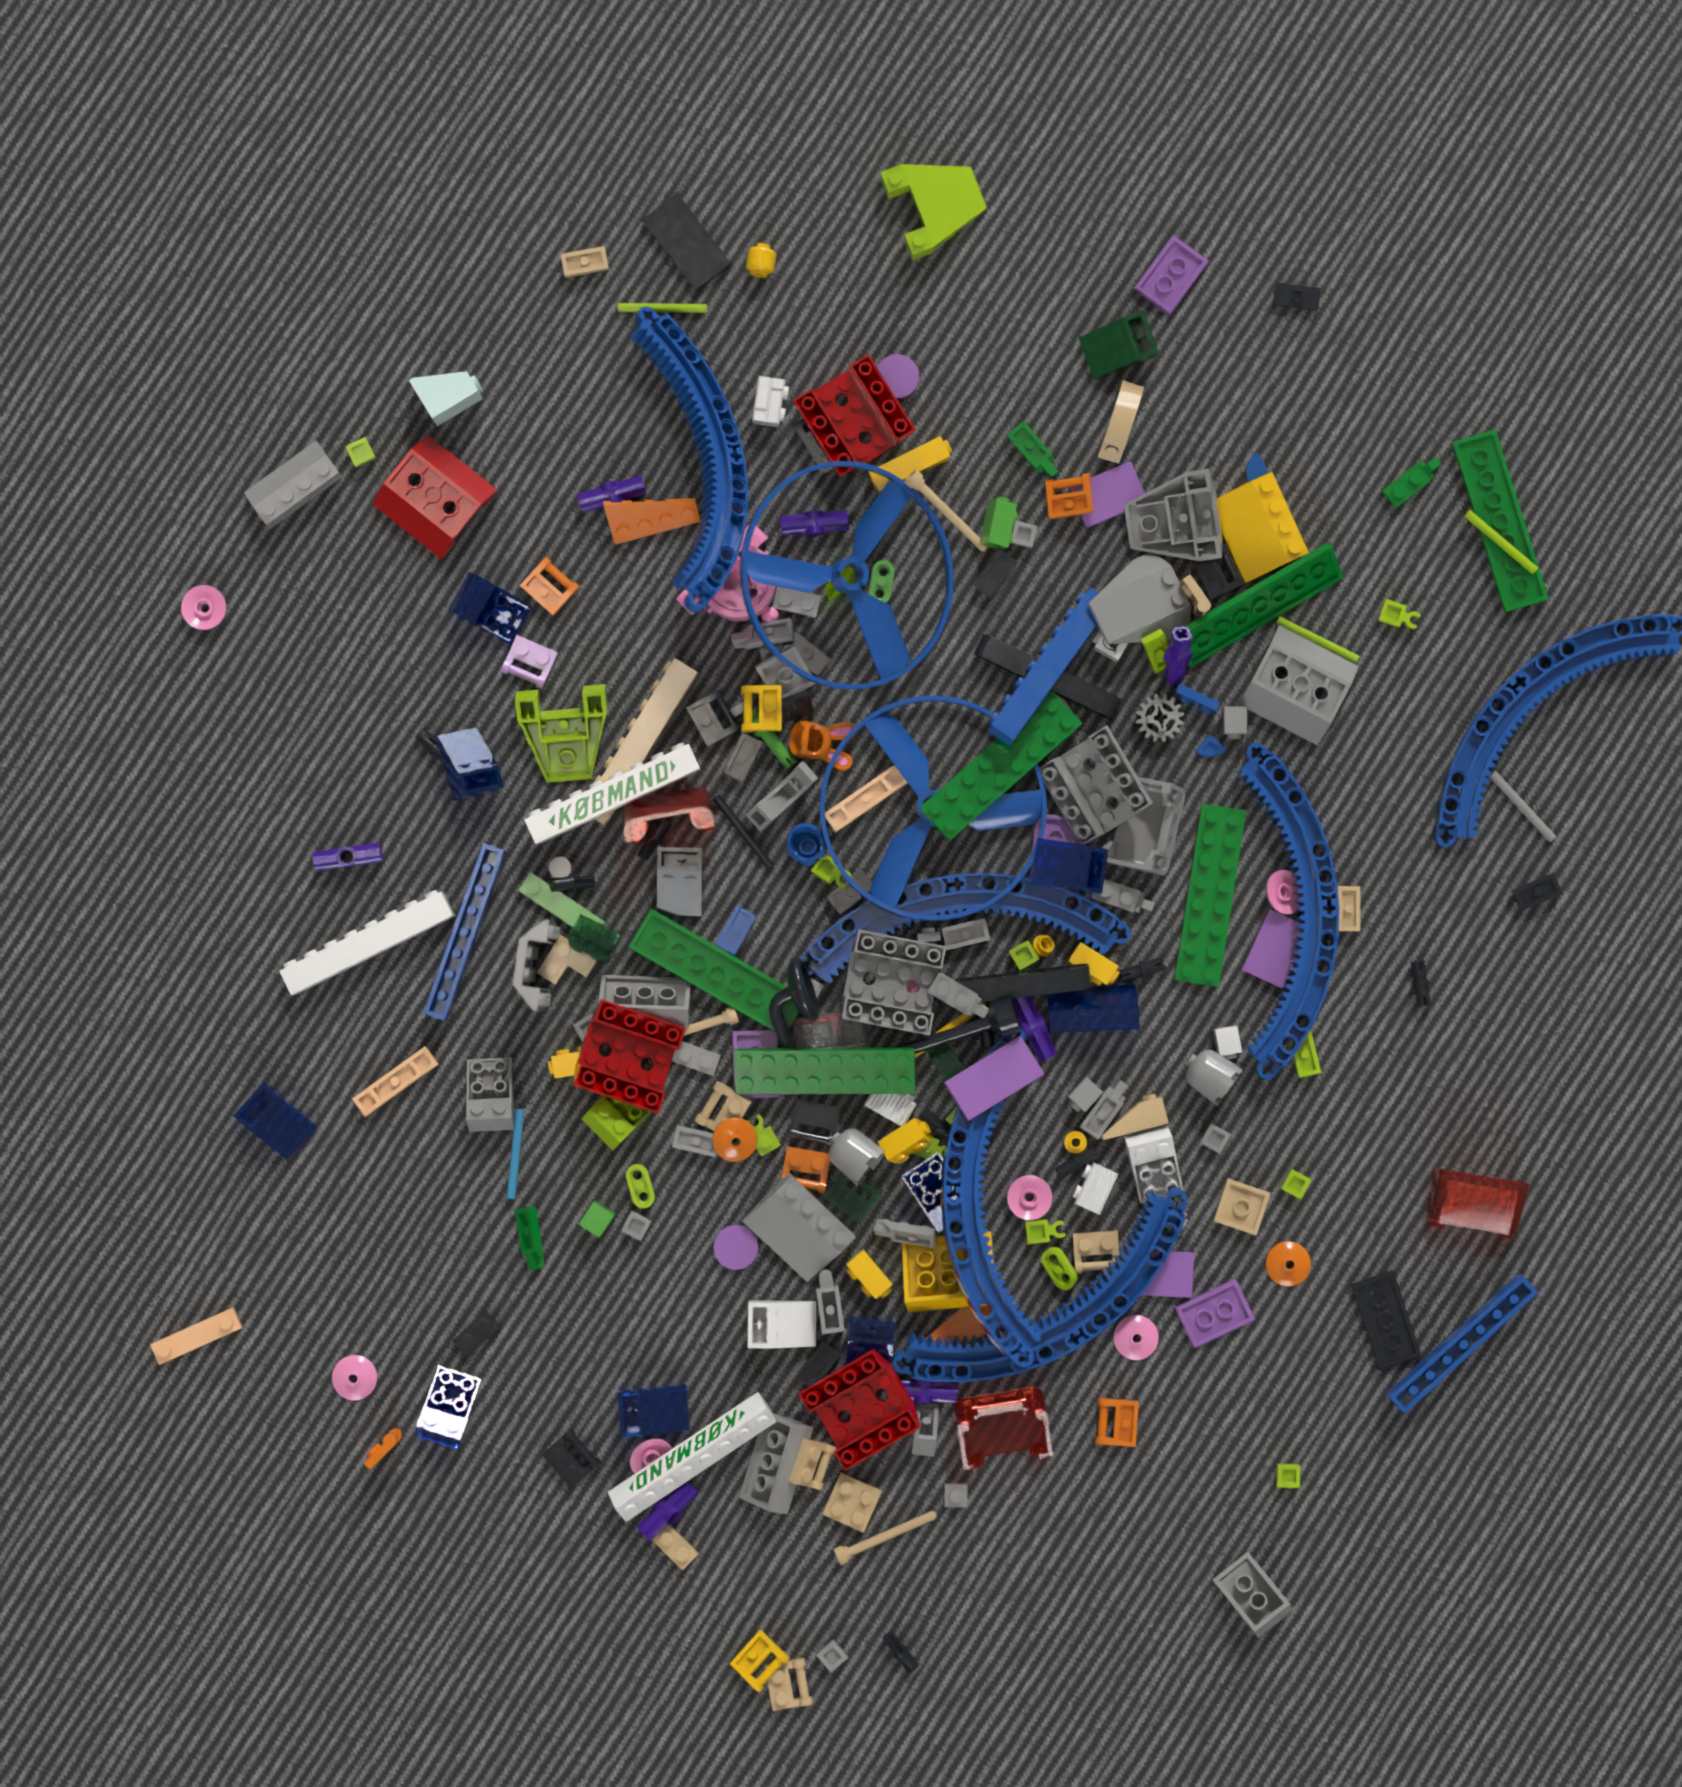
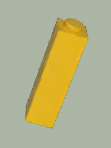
M941 436L879 466V468L905 481L916 469L922 474L950 460L949 453L952 452L948 441H943ZM871 471L868 473L879 495L890 480Z

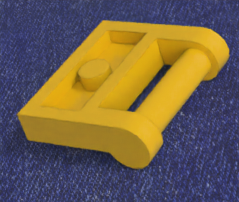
M781 685L742 686L743 724H741V731H782ZM753 694H759V723H752Z
M759 1630L732 1660L730 1665L760 1693L766 1681L783 1663L786 1664L790 1657L763 1630ZM773 1652L777 1657L756 1679L753 1673Z

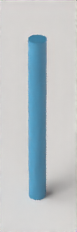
M524 1109L515 1110L506 1197L508 1199H515Z

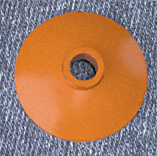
M738 1117L728 1118L722 1121L714 1130L712 1138L713 1147L716 1153L724 1160L730 1162L745 1160L754 1152L757 1146L756 1130L745 1119ZM738 1138L740 1142L737 1145H733L732 1140Z
M1285 1241L1278 1243L1267 1255V1273L1279 1285H1298L1306 1279L1310 1272L1311 1260L1309 1254L1304 1247L1295 1242ZM1291 1260L1293 1262V1267L1287 1269L1285 1264L1287 1261Z

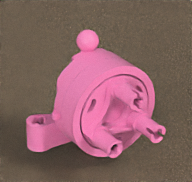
M748 526L745 528L737 559L725 583L707 604L710 607L707 610L709 614L714 611L719 616L732 621L750 619L743 601L740 582V559ZM757 526L750 541L749 551L769 555L767 550L763 552L759 549L767 541L768 537ZM747 575L750 599L756 616L761 614L764 622L778 620L779 613L777 609L769 607L776 586L756 583ZM686 589L676 599L685 609L684 599L689 593ZM696 597L693 602L697 604L700 599Z

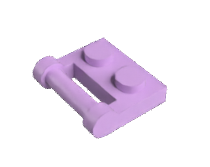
M516 635L501 672L513 674L536 684L537 688L543 689L558 652ZM514 659L542 670L541 675H535L512 665Z

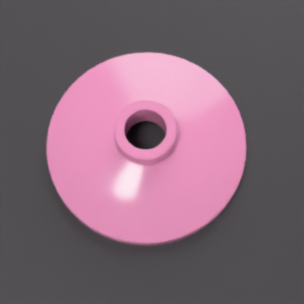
M199 585L190 589L185 594L181 604L182 615L185 621L196 629H212L223 620L226 614V601L216 588L208 585ZM203 605L209 606L207 612H202Z
M1288 870L1274 872L1269 877L1266 887L1270 904L1276 911L1282 914H1292L1296 912L1297 908L1301 907L1300 904L1295 903V900L1299 899L1300 896L1294 894L1299 887L1292 884L1297 881V878L1291 877L1293 873Z
M1025 1175L1016 1179L1011 1184L1007 1194V1201L1011 1211L1017 1217L1024 1220H1036L1044 1216L1050 1209L1052 1192L1049 1185L1040 1177ZM1027 1193L1033 1194L1032 1201H1026L1025 1195Z
M1130 1315L1117 1324L1113 1339L1115 1347L1121 1355L1131 1360H1141L1147 1358L1155 1351L1159 1336L1157 1328L1151 1320L1141 1315ZM1135 1334H1139L1141 1336V1340L1139 1342L1133 1341V1336Z
M347 1356L341 1359L333 1370V1386L337 1393L345 1399H363L371 1394L376 1386L377 1371L375 1366L363 1356ZM352 1374L357 1376V1382L355 1383L350 1381V1375Z
M651 1439L641 1443L630 1456L632 1471L637 1473L670 1451L672 1447L661 1439Z

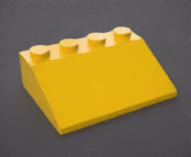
M1273 472L1252 480L1217 498L1222 535L1230 548L1229 551L1239 573L1246 583L1309 554Z
M990 1231L983 1236L990 1238L985 1244L993 1248L992 1233ZM937 1236V1243L934 1248L902 1243L904 1302L908 1312L969 1307L954 1273L945 1236ZM961 1249L957 1250L956 1258L960 1261H965L966 1253ZM991 1249L988 1252V1254L994 1255L993 1249Z

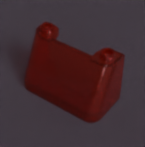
M702 787L641 797L623 806V832L625 843L628 845L640 843L646 831H649L647 820L689 813L692 824L698 829H705L706 832L717 830L710 793Z
M1434 1167L1426 1221L1432 1222L1431 1226L1445 1228V1224L1496 1232L1500 1238L1512 1239V1235L1516 1236L1529 1183Z
M1033 1387L963 1398L954 1403L964 1470L979 1469L985 1463V1456L1029 1449L1030 1455L1037 1459L1053 1456L1047 1409L1041 1389Z

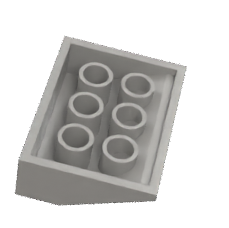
M789 1172L742 1220L806 1282L836 1258L856 1237L843 1222Z

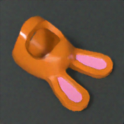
M811 721L797 722L790 733V752L797 758L822 759L829 764L836 751L830 748L831 740H843L855 726L850 722H841L827 727ZM840 752L833 767L841 771L848 770L852 765L851 756Z

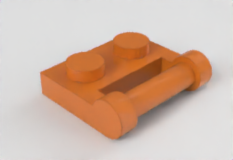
M1090 473L1082 474L1081 477L1055 481L1054 479L1046 480L1049 519L1094 513L1092 477ZM1083 485V491L1055 495L1056 489Z
M545 557L521 583L520 587L554 616L571 596L578 591L580 586L576 582L570 581L551 564L552 561L548 557ZM544 570L567 589L563 594L541 575Z
M787 1146L782 1178L788 1172L790 1173V1170L821 1175L820 1182L801 1178L796 1179L806 1189L818 1190V1193L825 1194L830 1165L828 1153Z
M1098 1398L1097 1405L1100 1406L1098 1434L1095 1436V1443L1136 1447L1139 1401ZM1109 1406L1115 1407L1113 1437H1106Z
M397 1428L390 1430L384 1436L383 1444L377 1443L365 1455L368 1459L364 1464L371 1469L400 1441L402 1432Z

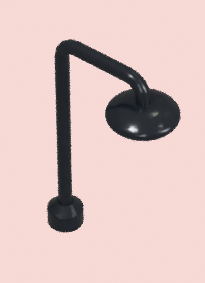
M793 957L789 962L787 969L788 988L777 992L771 999L768 1008L769 1016L781 1048H796L782 1013V1007L785 1003L793 1000L799 1013L811 1022L817 1021L819 1018V1005L808 970L799 957ZM1010 997L993 1003L988 1012V1017L891 1048H915V1054L989 1030L1007 1037L1022 1032L1016 1008Z

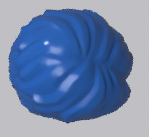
M807 822L798 824L790 830L786 842L788 854L797 862L806 866H812L817 859L825 857L826 844L823 832L817 826Z

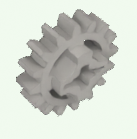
M1157 694L1154 695V700L1147 697L1145 699L1147 705L1140 703L1139 707L1142 711H1137L1135 714L1140 717V719L1135 721V724H1141L1142 726L1138 731L1146 732L1145 739L1152 736L1153 742L1160 738L1163 743L1166 741V736L1172 740L1174 738L1172 732L1179 733L1180 729L1177 726L1184 724L1183 721L1179 720L1184 715L1183 712H1178L1181 705L1175 706L1173 704L1175 698L1168 701L1166 694L1161 699H1159ZM1162 704L1168 706L1172 712L1165 710ZM1153 705L1152 714L1145 716L1147 709ZM1158 713H1160V716L1165 717L1162 725L1158 720H1154ZM1174 720L1172 728L1166 731L1167 723ZM1147 725L1155 727L1158 733L1150 730Z

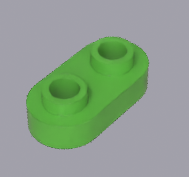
M881 560L874 564L869 587V594L877 598L875 593L879 590L882 591L884 596L877 599L885 603L891 597L895 572L893 565L889 561ZM880 569H886L887 575L881 576L879 574Z

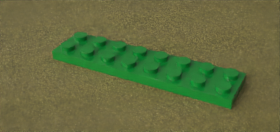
M1496 429L1452 442L1451 444L1473 513L1538 567L1534 574H1531L1479 530L1504 613L1548 600L1549 598Z
M1327 542L1185 626L1190 629V634L1192 635L1190 651L1193 654L1188 666L1190 668L1344 578L1331 544Z
M1051 691L1010 747L999 739L995 740L919 809L950 842L1082 725V722Z
M1201 804L1174 976L1176 981L1219 987L1246 810Z
M650 909L629 945V949L775 1032L769 1016V1004L777 992L788 987ZM793 1000L785 1003L782 1007V1013L788 1029L799 1012Z
M735 1048L736 1094L916 1093L915 1048Z

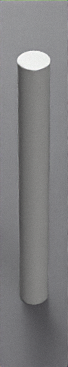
M1495 770L1492 776H1489L1493 782L1549 842L1555 839L1556 835Z

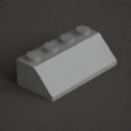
M315 441L244 493L258 515L271 529L343 476L319 443Z
M601 976L599 1002L603 999L685 1027L686 1029L689 1028L691 984L687 981L671 977Z
M773 1413L777 1422L757 1435L739 1498L769 1512L788 1514L796 1484L788 1480L802 1439H810L813 1427L798 1420Z

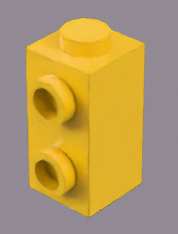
M1079 942L1068 960L1071 965L1089 964L1091 981L1098 986H1101L1102 983L1107 985L1109 982L1113 984L1119 974L1117 971L1119 966L1081 942Z
M578 1047V1052L570 1053L569 1049L556 1051V1055L551 1056L552 1061H548L550 1075L554 1074V1078L573 1076L581 1047Z
M913 1118L879 1140L878 1143L885 1151L884 1155L888 1161L900 1164L906 1161L913 1152H919L927 1147V1143L932 1141L929 1135L931 1130L925 1121L922 1122Z
M864 1249L846 1263L848 1266L846 1272L854 1281L857 1278L863 1284L860 1288L869 1298L873 1296L877 1299L880 1296L883 1299L892 1291L890 1288L893 1285L892 1282Z

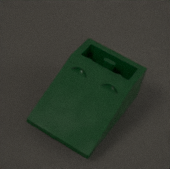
M1143 310L1122 317L1078 337L1093 380L1155 358L1159 352Z

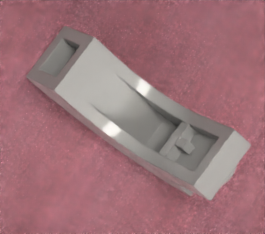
M804 762L800 763L773 791L758 802L746 816L761 832L799 799L818 777Z

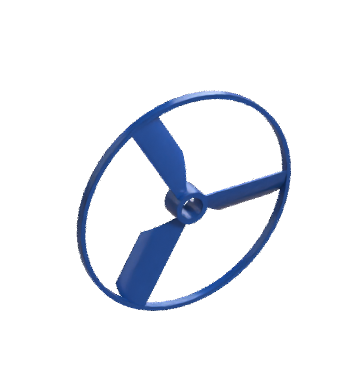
M852 461L821 463L799 471L782 481L768 494L756 510L743 541L740 559V582L743 601L750 621L761 641L792 672L806 680L831 688L863 689L878 686L902 676L914 668L932 649L946 624L951 608L954 584L953 563L950 548L940 522L926 501L913 488L910 489L902 479L886 470L865 463ZM852 467L874 472L890 480L857 524L852 557L839 560L832 567L749 551L750 541L761 514L776 494L798 477L823 468ZM912 497L928 516L939 538L946 566V595L941 617L932 637L918 656L907 665L910 656L891 606L860 588L864 587L869 579V570L864 561ZM846 565L850 566L855 573V581L852 585L848 584L840 576ZM747 575L756 583L809 593L830 580L832 586L837 591L848 593L880 680L864 684L835 683L815 677L790 662L769 640L757 619L750 599Z
M919 696L900 700L878 709L864 718L845 736L834 752L824 775L820 797V821L823 837L834 864L847 882L864 898L874 905L902 917L926 921L951 920L977 913L991 906L1009 893L1024 877L1031 867L1043 839L1047 815L1046 792L1037 764L1034 767L1040 790L1003 794L969 824L976 830L981 831L1034 825L1041 817L1038 839L1030 859L1017 878L1000 894L975 908L948 915H920L896 909V905L931 827H935L919 808L938 790H929L928 759L898 719L885 712L919 702H946L971 708L990 718L994 714L977 704L962 699L946 696ZM863 726H866L919 797L916 814L920 821L891 839L870 887L871 895L853 881L837 859L827 833L824 808L826 788L833 765L847 742Z

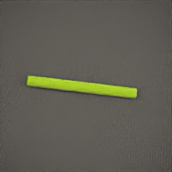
M618 303V312H638L643 307H649L656 313H707V304Z
M1471 510L1466 513L1464 517L1531 574H1534L1538 569L1534 563Z
M1280 616L1276 622V625H1280L1355 664L1360 657Z

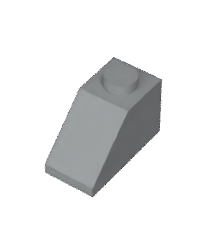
M916 1403V1411L921 1428L913 1432L912 1454L934 1457L939 1404Z

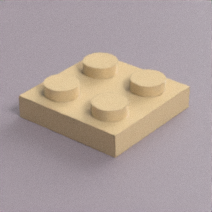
M1227 1178L1213 1221L1257 1236L1270 1192Z
M840 1472L823 1515L864 1533L882 1490Z

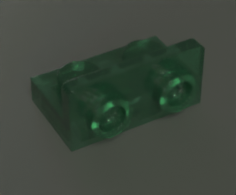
M580 914L567 937L569 945L574 951L579 953L583 951L598 962L604 961L609 963L610 953L620 938V932Z

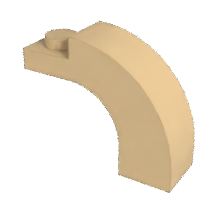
M1122 381L1099 451V458L1119 464L1144 387Z

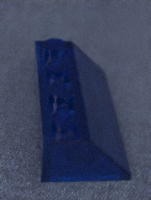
M1136 984L1092 986L1084 990L1046 994L1048 1033L1140 1029Z

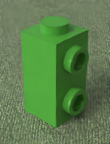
M997 497V499L988 501L980 545L998 550L1009 548L1013 540L1012 527L1017 519V504L1011 503L1010 499L1005 497Z

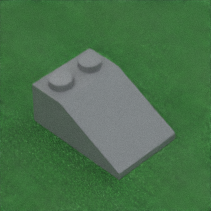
M1249 1552L1245 1553L1213 1579L1258 1638L1293 1611L1291 1604Z

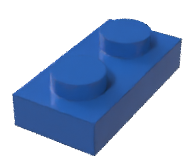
M1179 684L1174 692L1178 696L1177 699L1185 704L1192 702L1198 705V710L1209 714L1210 711L1216 712L1220 704L1182 684Z
M736 905L715 945L735 955L753 924L756 915Z

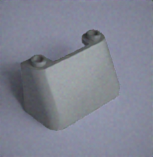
M1138 777L1153 804L1117 826L1114 841H1109L1102 848V861L1165 876L1173 853L1185 801V791L1183 788L1172 783Z

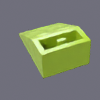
M603 1096L582 1117V1120L614 1150L651 1111Z

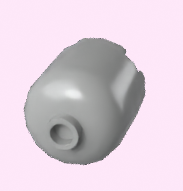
M1204 1050L1197 1056L1193 1054L1186 1063L1189 1067L1186 1072V1080L1191 1087L1218 1106L1221 1102L1218 1097L1222 1099L1238 1078L1235 1073L1240 1075L1243 1069L1213 1050Z
M850 1128L841 1134L837 1132L829 1141L832 1144L828 1153L829 1160L857 1186L867 1178L864 1175L869 1168L874 1170L884 1157L885 1151L857 1129Z

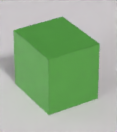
M595 1200L579 1225L600 1238L616 1213Z

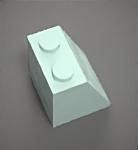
M467 371L416 377L409 380L437 426L483 399L480 394L483 391L476 377L474 375L470 377Z

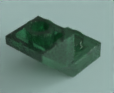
M949 1043L926 1050L945 1082L965 1070Z

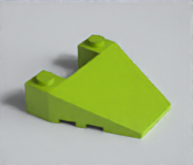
M901 164L880 172V180L887 198L890 199L910 191L923 224L922 228L904 235V242L912 261L935 252L938 247L951 239L960 229L968 225L987 209L971 167Z
M606 684L583 686L584 708L541 711L539 690L516 692L517 721L523 729L526 740L532 748L535 759L547 783L592 779L608 708Z

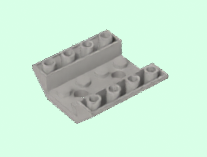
M1279 625L1238 705L1247 707V710L1318 745L1353 682L1358 666ZM1277 667L1285 668L1287 671L1286 678L1278 679L1275 675V669ZM1319 687L1324 688L1327 692L1324 700H1319L1315 696V690Z
M1107 725L1090 735L1087 740L1039 768L1046 787L1081 847L1111 831L1153 804ZM1088 758H1092L1095 761L1094 769H1090L1087 766ZM1111 796L1117 799V808L1110 805L1109 799Z
M546 919L519 939L513 985L533 1011H545V1008L550 1006L551 994H548V989L530 987L531 982H535L536 969H533L534 960H538L539 947L536 946V942L554 944L555 940H559L560 927L557 926V922Z
M858 929L848 962L842 994L841 1019L930 1035L934 1013H931L934 996L928 993V989L936 978L939 969L943 967L946 946ZM866 972H871L875 977L874 983L871 985H866L863 982V976ZM912 980L918 984V991L914 994L907 991V984Z

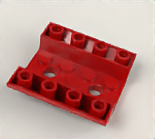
M869 354L850 365L849 370L814 391L810 389L793 400V403L830 462L852 461L867 464L897 446L916 431ZM837 396H846L848 403L845 406L837 405L835 402ZM868 433L871 436V442L868 444L861 443L859 435ZM834 467L839 476L859 469Z
M427 435L410 449L384 481L372 504L443 560L455 545V538L481 506L485 508L498 490ZM415 474L420 475L421 483L418 486H411L409 483L410 477ZM449 502L456 504V511L453 514L444 512V506Z
M601 999L589 1022L575 1066L573 1086L659 1114L665 1092L662 1091L674 1052L680 1048L686 1028ZM602 1044H607L610 1047V1053L607 1057H603L599 1053V1047ZM644 1058H648L652 1062V1067L649 1071H645L641 1067V1061Z
M874 1349L798 1393L809 1413L815 1410L837 1446L834 1454L845 1471L921 1428L914 1401L892 1365ZM884 1389L888 1393V1398L885 1400L880 1399L877 1396V1390ZM845 1410L849 1412L851 1416L850 1421H843L839 1416L840 1411Z

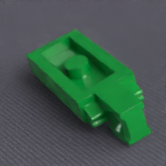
M1024 421L1007 434L1006 437L1039 473L1044 471L1050 479L1058 474V470L1052 464L1055 461L1052 457L1053 454Z
M1436 457L1427 464L1422 460L1381 492L1396 509L1435 477L1432 471L1441 463Z
M536 1206L515 1209L521 1254L524 1253L526 1256L528 1270L543 1268L544 1256Z

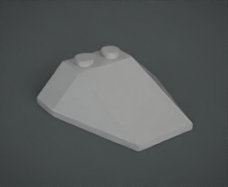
M1210 469L1186 472L1124 504L1130 549L1195 561L1222 558V529L1217 494Z
M1147 553L1132 560L1088 603L1106 644L1141 643L1142 638L1160 628L1164 632L1167 641H1170L1171 633L1175 627H1185L1191 623V606L1180 588V582L1172 566L1155 553Z

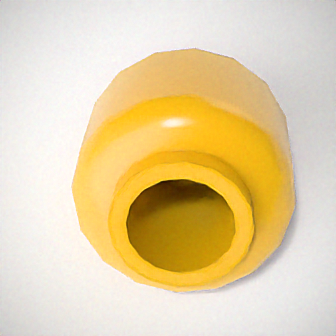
M757 243V246L751 247L748 250L746 268L750 271V275L766 278L768 274L773 273L776 262L775 251L771 250L770 245L765 243Z

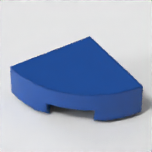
M1258 452L1251 457L1247 464V482L1269 472Z
M1209 734L1195 753L1204 757H1214L1223 753L1227 748Z

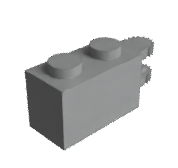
M824 1268L819 1273L820 1287H816L822 1334L842 1332L845 1329L838 1284H833L830 1269Z

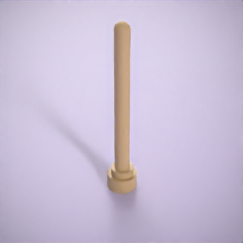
M917 469L914 470L904 483L910 489H918L980 551H985L987 546L980 545L981 538L924 483L923 475Z
M728 1007L721 1015L690 1024L689 1028L685 1029L683 1036L722 1023H730L731 1025L740 1023L737 1010L733 1007Z
M930 1511L853 1546L843 1547L841 1545L834 1549L840 1565H844L849 1562V1559H852L853 1555L936 1519L937 1514L934 1511Z

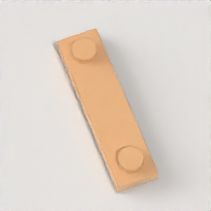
M893 765L825 813V819L834 832L837 833L908 782L896 766Z
M425 1046L356 1095L352 1100L366 1117L439 1065V1063Z
M233 1307L154 1342L150 1346L160 1365L243 1327Z

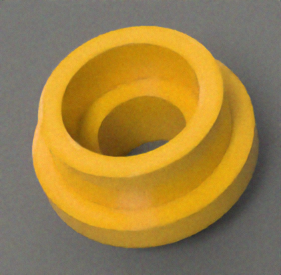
M1039 935L1033 940V949L1037 955L1047 957L1053 952L1054 941L1047 935Z
M1072 1131L1066 1135L1064 1145L1069 1152L1077 1154L1086 1148L1087 1140L1081 1132ZM1074 1138H1078L1080 1141L1077 1147L1072 1146L1071 1142Z

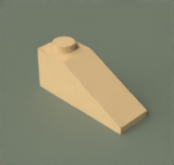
M1156 1094L1143 1096V1101L1136 1103L1101 1135V1139L1106 1140L1168 1124L1162 1097H1156Z

